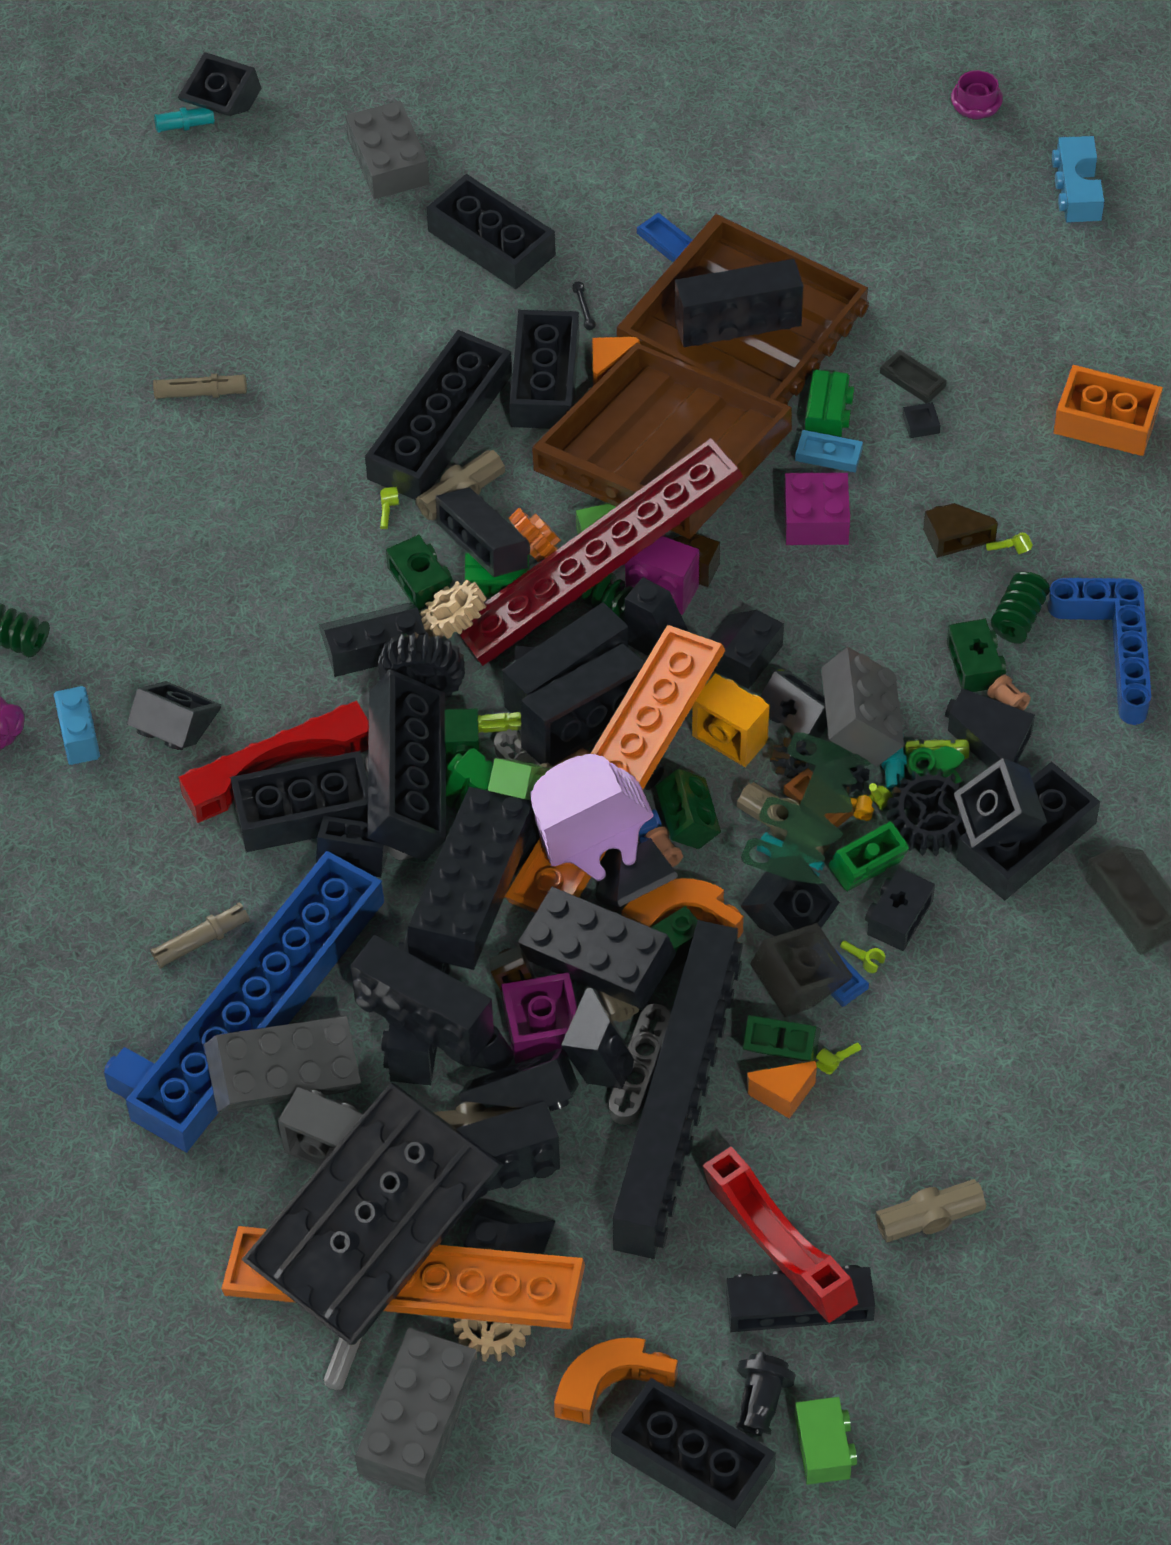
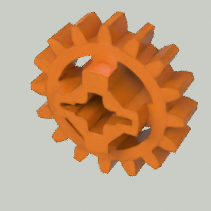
M518 508L508 517L517 531L528 539L530 555L537 562H540L543 558L548 557L559 549L556 545L562 540L536 513L530 518L521 508Z

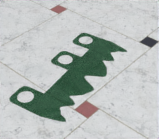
M798 732L792 737L787 749L788 754L791 757L816 765L801 803L796 805L776 797H769L765 800L759 814L762 822L788 831L784 843L780 847L757 838L749 839L741 855V860L747 865L790 880L820 884L823 882L813 874L812 869L809 867L811 863L825 860L824 855L815 847L829 845L843 835L841 830L827 820L824 815L827 813L852 812L853 806L850 796L841 785L857 783L849 768L856 767L857 765L868 766L871 763L860 755L853 754L835 743ZM804 739L810 740L816 745L817 750L813 755L804 756L797 752L796 743ZM775 804L782 805L787 808L789 816L784 821H775L768 816V808ZM755 846H763L770 851L771 858L765 863H758L751 859L749 852Z

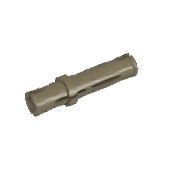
M217 373L211 374V377L154 380L155 399L212 395L213 398H219L220 395L247 394L246 375L219 376Z
M239 902L216 916L211 914L206 917L205 922L156 948L150 949L154 960L158 961L157 965L159 968H163L165 965L214 939L218 941L223 939L225 933L249 922L250 919L246 910H242L243 905Z

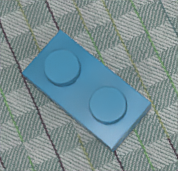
M802 430L795 461L856 473L863 450V441Z

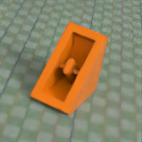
M592 338L593 386L636 343L640 344L638 338Z
M816 1061L748 1072L747 1093L749 1096L790 1119L816 1083Z

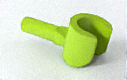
M397 487L384 488L380 491L382 505L380 529H388L390 506L399 505Z
M1023 532L1004 541L986 543L987 551L1014 546L1017 554L1027 552L1033 546L1029 535Z
M875 783L869 785L871 791L869 797L872 802H876L882 811L887 806L888 799L893 798V796L884 786L880 785L877 787Z
M845 940L840 945V948L863 961V968L869 973H875L878 969V965L871 962L870 959H875L883 964L886 958L885 953L878 948H873L866 952Z
M855 1043L842 1051H838L836 1054L823 1048L816 1056L819 1060L816 1062L817 1068L826 1074H832L838 1068L841 1061L860 1051L861 1045Z

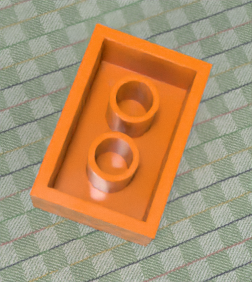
M1072 365L1056 411L1053 434L1144 456L1159 412L1163 387Z

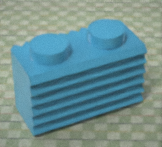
M80 686L56 691L54 698L68 764L73 765L97 760L100 757L86 688Z

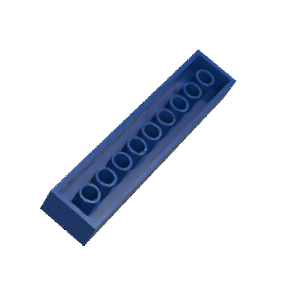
M326 851L128 1096L126 1103L130 1120L187 1153L219 1113L217 1112L204 1044L215 1035L289 1024L383 905L382 880Z

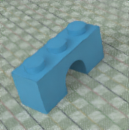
M1094 136L1058 137L1057 150H1052L1053 168L1058 167V171L1055 173L1056 189H1061L1058 198L1059 211L1065 212L1066 222L1102 220L1104 197L1101 179H1084L1085 177L1095 176L1097 154Z

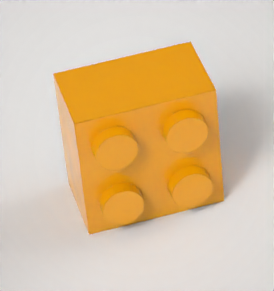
M715 673L704 686L693 705L692 736L743 767H746L768 742L769 704L760 696L752 695L743 690L733 680L725 679Z

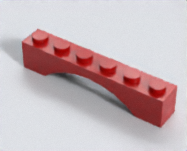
M357 700L347 705H340L331 712L319 717L310 718L303 724L289 730H282L275 734V736L258 743H251L240 751L221 756L212 763L187 771L184 775L178 777L181 794L197 823H200L227 811L231 806L234 796L230 777L268 770L294 759L332 757L356 751L362 753L369 750V720Z
M731 1146L702 1165L710 1191L828 1323L858 1304L851 1277L831 1255L825 1254L814 1247L800 1234L771 1199L750 1166Z

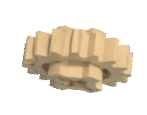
M466 580L461 585L457 581L452 588L446 586L444 591L440 590L433 596L434 600L425 604L428 609L421 611L420 614L423 617L421 620L424 629L429 636L436 637L439 635L442 638L445 635L449 639L454 632L461 634L462 629L466 630L471 627L473 619L480 618L481 614L478 611L486 608L484 601L487 599L475 582L471 584L469 580Z
M454 1318V1321H456L453 1324L454 1334L459 1335V1344L469 1345L468 1347L481 1352L482 1361L485 1362L489 1358V1354H494L498 1362L501 1361L503 1352H507L511 1357L515 1356L514 1346L517 1345L524 1348L526 1345L524 1335H531L530 1325L500 1322L491 1324L489 1321ZM472 1332L478 1333L481 1336V1339L476 1337Z

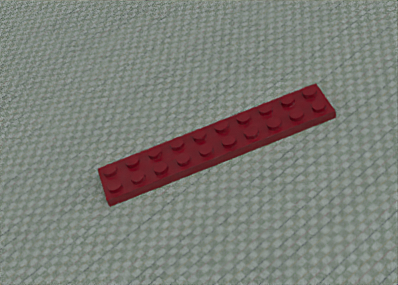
M710 438L484 603L486 608L478 611L481 614L480 618L473 619V625L466 630L462 629V633L459 635L481 665L484 666L511 645L524 638L525 635L540 624L549 620L551 616L566 605L575 601L588 589L601 582L621 565L626 564L643 549L652 545L665 533L678 526L698 509L704 507L720 493L729 489L743 475L738 467Z

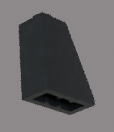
M642 577L625 598V623L628 625V645L647 656L652 652L667 625L689 632L670 591Z
M961 689L957 699L950 700L945 717L949 718L948 731L958 740H968L970 751L988 767H991L1002 758L1018 764L1032 735L1035 714Z

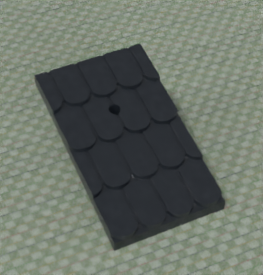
M390 1083L241 1260L349 1345H355L366 1334L391 1300L397 1297L463 1213L472 1206L503 1164L398 1085ZM395 1178H396L397 1183H396V1186L394 1187V1180H395Z

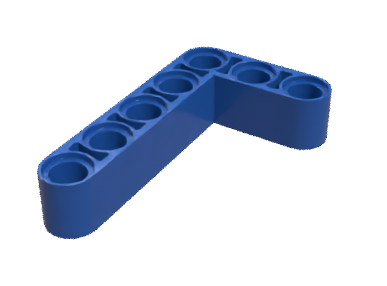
M1060 578L1055 580L1051 584L1048 601V611L1052 616L1058 619L1112 620L1118 713L1120 718L1128 724L1136 725L1144 722L1150 705L1151 686L1142 585L1134 579Z

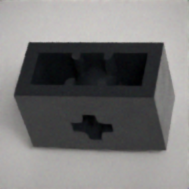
M789 670L774 671L760 696L769 704V719L776 723L782 722L790 728L788 732L801 741L819 739L827 727L824 695Z
M324 816L317 836L316 863L326 851H329L374 877L381 878L387 859L388 846L368 839V823Z
M898 868L893 878L888 877L885 880L880 891L881 898L878 903L873 902L866 913L865 921L868 922L867 935L904 951L933 902L935 883Z

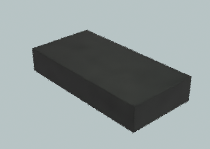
M900 349L880 367V374L925 403H929L947 386L946 379Z

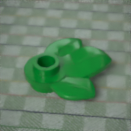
M943 746L934 751L921 747L913 750L907 757L906 766L910 775L915 771L920 777L924 776V770L926 769H919L917 764L921 760H927L929 762L927 768L930 770L931 775H937V771L941 768L943 777L947 778L954 773L956 776L955 784L962 781L955 769L963 763L965 756L953 747Z

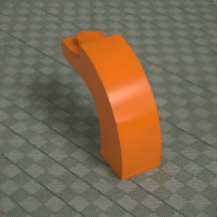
M674 879L630 901L622 910V916L651 928L686 906L700 921L738 928V938L743 933L744 916L741 915L736 907L724 904V889L697 879Z
M617 1338L599 1343L579 1355L565 1371L554 1401L555 1417L590 1425L600 1394L608 1386L621 1380L635 1379L648 1382L650 1378H653L664 1386L675 1388L678 1375V1360L672 1359L669 1355L661 1352L646 1353V1339Z

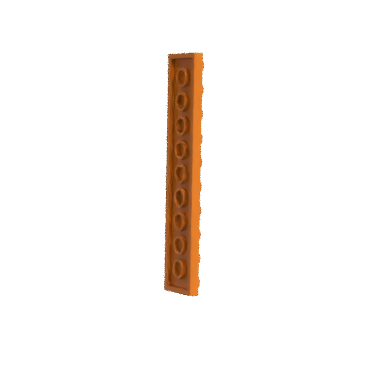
M667 625L590 754L603 756L616 767L633 775L643 790L726 651L723 645ZM539 838L506 893L505 898L509 903L536 913L551 887L579 898L591 876L572 863L552 866L542 846L541 838ZM606 851L601 855L600 861L602 860Z
M238 1226L221 1288L224 1296L296 1303L241 1260L267 1229ZM438 1245L397 1297L391 1300L384 1311L572 1330L585 1263L583 1258Z

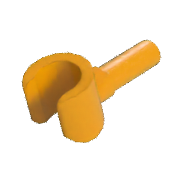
M838 794L855 808L853 814L855 818L865 821L872 819L874 808L869 796L861 795L855 799Z

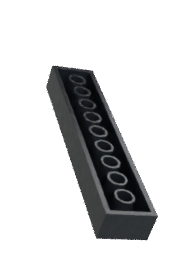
M700 920L697 922L613 1214V1250L655 1259L658 1247L663 1249L665 1247L668 1235L667 1219L668 1217H673L677 1197L674 1196L676 1186L681 1187L685 1174L684 1158L685 1156H690L694 1136H691L693 1126H698L702 1106L699 1105L701 1097H706L710 1083V1076H708L709 1068L715 1066L718 1055L717 1040L723 1037L726 1026L725 1011L731 1008L733 1002L734 980H739L742 961H740L743 943L738 942V928Z

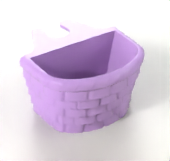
M585 754L565 760L563 763L547 771L544 776L540 777L531 791L532 808L535 814L538 834L552 866L572 863L599 881L606 876V871L600 864L601 855L606 850L612 848L620 850L625 865L635 863L640 828L654 814L641 785L633 775L616 767L603 756Z

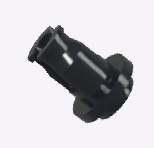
M759 1351V1354H751L749 1359L739 1361L737 1372L746 1379L740 1405L741 1416L735 1426L738 1430L757 1436H762L763 1433L771 1435L770 1424L776 1413L781 1389L792 1387L796 1377L795 1373L788 1369L789 1365L786 1361L766 1355L762 1351Z

